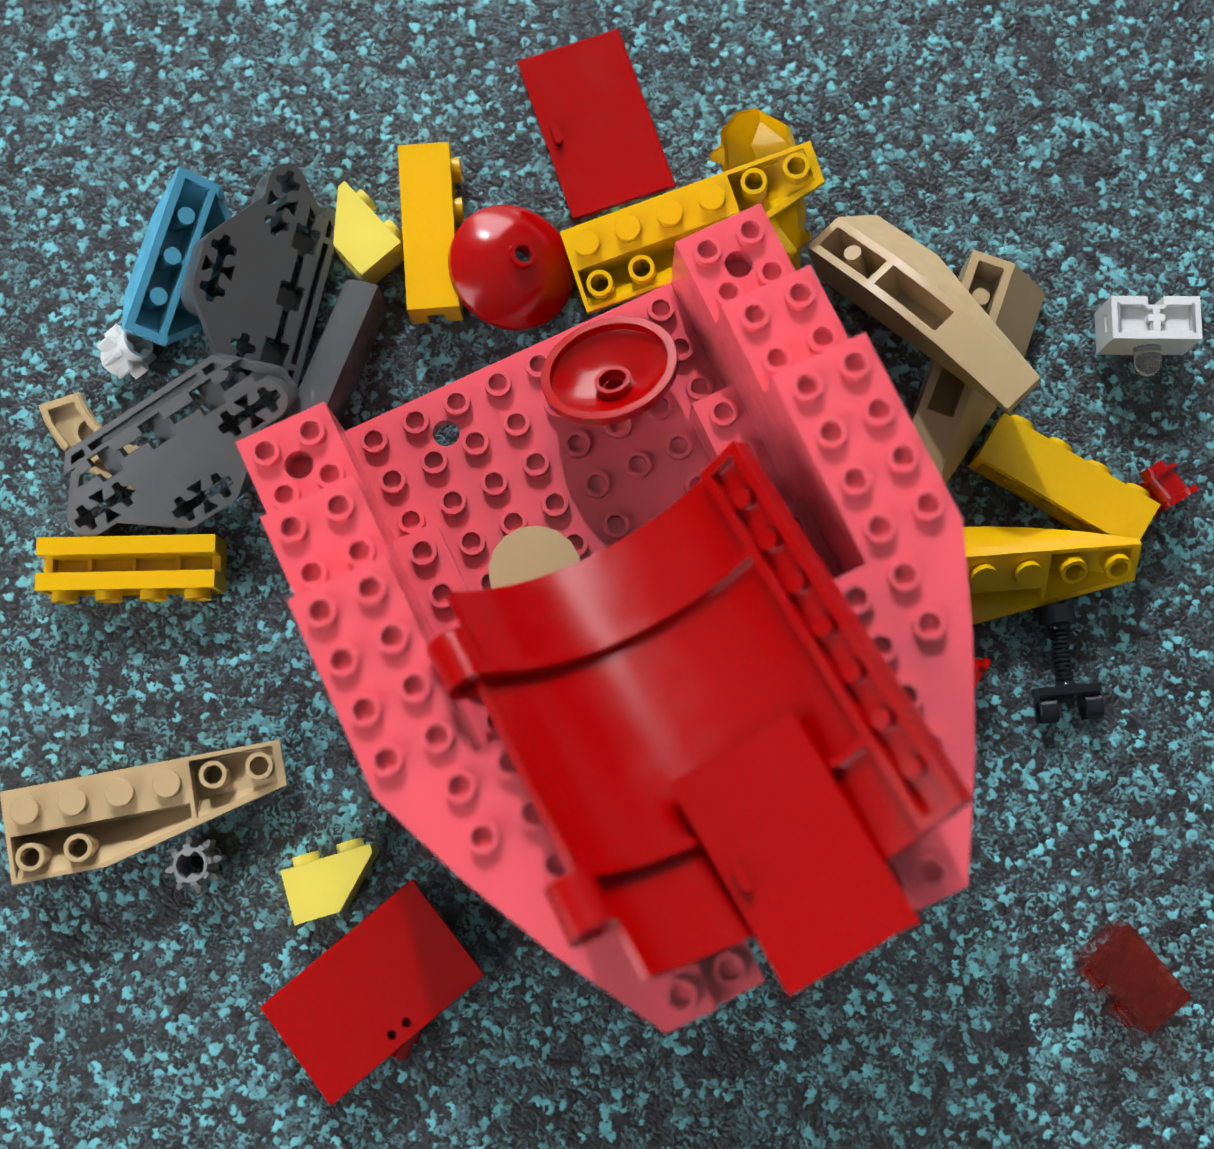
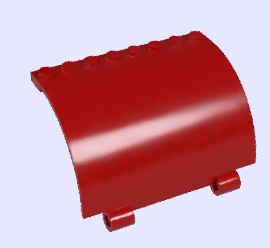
M732 441L699 474L701 480L690 491L652 521L610 547L558 571L517 584L478 591L452 592L447 599L461 627L443 632L435 637L426 648V653L450 700L460 701L477 694L480 695L568 871L567 874L552 882L545 889L544 894L570 947H579L590 943L614 929L641 982L685 968L755 937L668 783L781 719L787 712L794 711L885 863L915 844L975 800L745 442Z

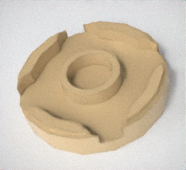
M539 525L519 528L504 536L493 550L488 566L490 587L493 589L513 585L544 576L579 562L580 556L571 541L554 529Z

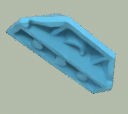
M179 166L176 169L151 217L125 291L122 330L163 347L203 330L199 316L187 311L182 304L180 296L195 243L232 217L224 201L225 196L221 185ZM214 244L213 246H211L218 251L217 245ZM218 254L216 262H218L224 257ZM208 282L201 286L199 289H202L206 292ZM206 294V297H205L206 300L209 301V300H211V299L213 298V297L209 296L208 294Z

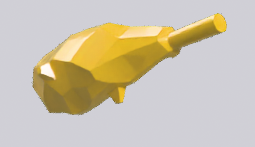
M757 108L736 112L720 132L721 145L710 153V161L722 164V172L789 149L796 146L789 126ZM805 198L770 220L796 271L800 268L802 248L812 240L811 232L804 230L806 220Z

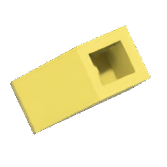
M344 181L338 186L333 245L341 261L360 281L376 284L404 260L401 243L403 241V234L390 219H387L384 223L374 213L377 210L376 205L362 189L355 192Z
M363 837L337 844L338 854L320 858L318 850L292 858L294 867L281 870L280 872L294 926L347 910L379 854L378 844L364 845Z

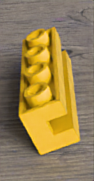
M449 142L398 145L407 312L412 324L430 323L429 316L445 315L446 321L464 320V304L453 288L448 270L450 244L458 230V224H462L465 221L463 198H456L455 184H462L463 182L460 157L453 158Z
M1005 412L992 425L985 437V442L975 453L968 465L972 470L1075 531L1139 538L1140 540L1161 505L1149 498L1150 493L1143 487L1133 483L1125 484L1113 477L1111 470L1104 464L1094 460H1084L1074 454L1072 447L1063 440L1055 437L1047 438L1035 431L1033 424L1019 415L1010 416Z
M216 534L39 537L36 541V555L44 559V573H35L34 591L51 597V603L77 604L79 603V597L95 596V602L122 603L123 596L140 595L139 600L142 602H166L167 595H184V600L204 602L211 601L212 594H226L227 542Z

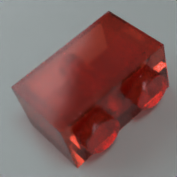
M1113 919L1073 954L1082 965L1078 970L1081 977L1096 992L1100 990L1105 992L1113 1002L1109 1007L1110 1011L1128 1030L1134 1027L1151 1034L1192 998L1129 922Z

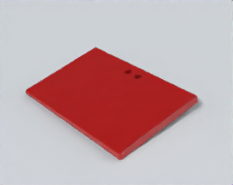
M613 29L612 31L517 61L521 77L573 221L676 188L675 180L619 29Z
M794 711L787 712L781 719L668 783L788 996L802 990L908 927H916L920 924L921 920Z
M411 879L261 1005L260 1010L267 1016L326 1101L332 1106L486 974L420 889L418 882L415 879Z

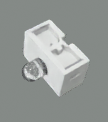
M1110 296L1095 312L1096 355H1133L1135 372L1142 378L1155 377L1162 368L1161 355H1184L1203 339L1200 296H1163L1155 305L1148 304V296Z

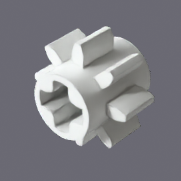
M118 324L109 329L104 334L105 338L97 344V348L102 351V365L107 371L118 376L119 379H122L129 372L135 379H138L149 370L148 365L156 359V355L152 353L153 344L151 341L123 331Z

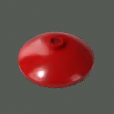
M495 205L483 208L469 216L462 223L450 244L448 270L453 288L465 307L477 318L491 326L509 331H526L538 328L551 321L563 309L570 297L574 283V273L562 237L546 219L528 209L513 205ZM515 252H521L526 257L527 262L520 261L516 257Z
M619 316L593 321L569 333L548 354L541 371L542 391L549 406L558 415L569 421L584 425L621 423L646 412L666 395L673 385L678 372L677 350L671 336L662 327L649 320Z

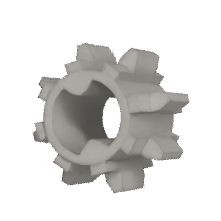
M187 836L186 844L183 845L184 849L170 848L169 852L172 855L171 857L174 858L173 866H169L165 869V872L176 875L178 878L176 880L177 890H184L191 885V887L194 886L197 893L206 892L207 884L210 883L209 879L221 881L224 878L218 869L219 863L224 862L227 856L217 855L215 852V839H207L202 844L199 843L196 836ZM201 856L203 858L204 868L202 872H191L189 867L191 857Z

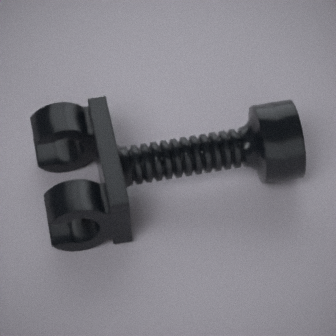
M1060 603L1037 607L1039 625L1046 626L1051 632L1050 636L1052 637L1050 640H1052L1051 645H1053L1051 648L1053 649V658H1055L1053 660L1055 663L1054 667H1056L1054 671H1056L1055 676H1057L1055 678L1057 680L1055 687L1031 689L1037 724L1059 722L1060 714L1056 696L1078 694V710L1082 720L1104 718L1105 708L1100 692L1102 691L1101 682L1076 684L1072 680L1074 679L1072 675L1074 673L1071 671L1073 669L1071 667L1072 662H1070L1072 658H1070L1071 653L1069 652L1071 650L1069 649V640H1067L1069 636L1066 630L1070 623L1076 621L1074 603Z

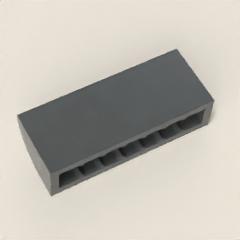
M360 280L345 281L298 389L299 399L297 404L288 412L286 419L325 402L339 423H341L389 310L377 285Z

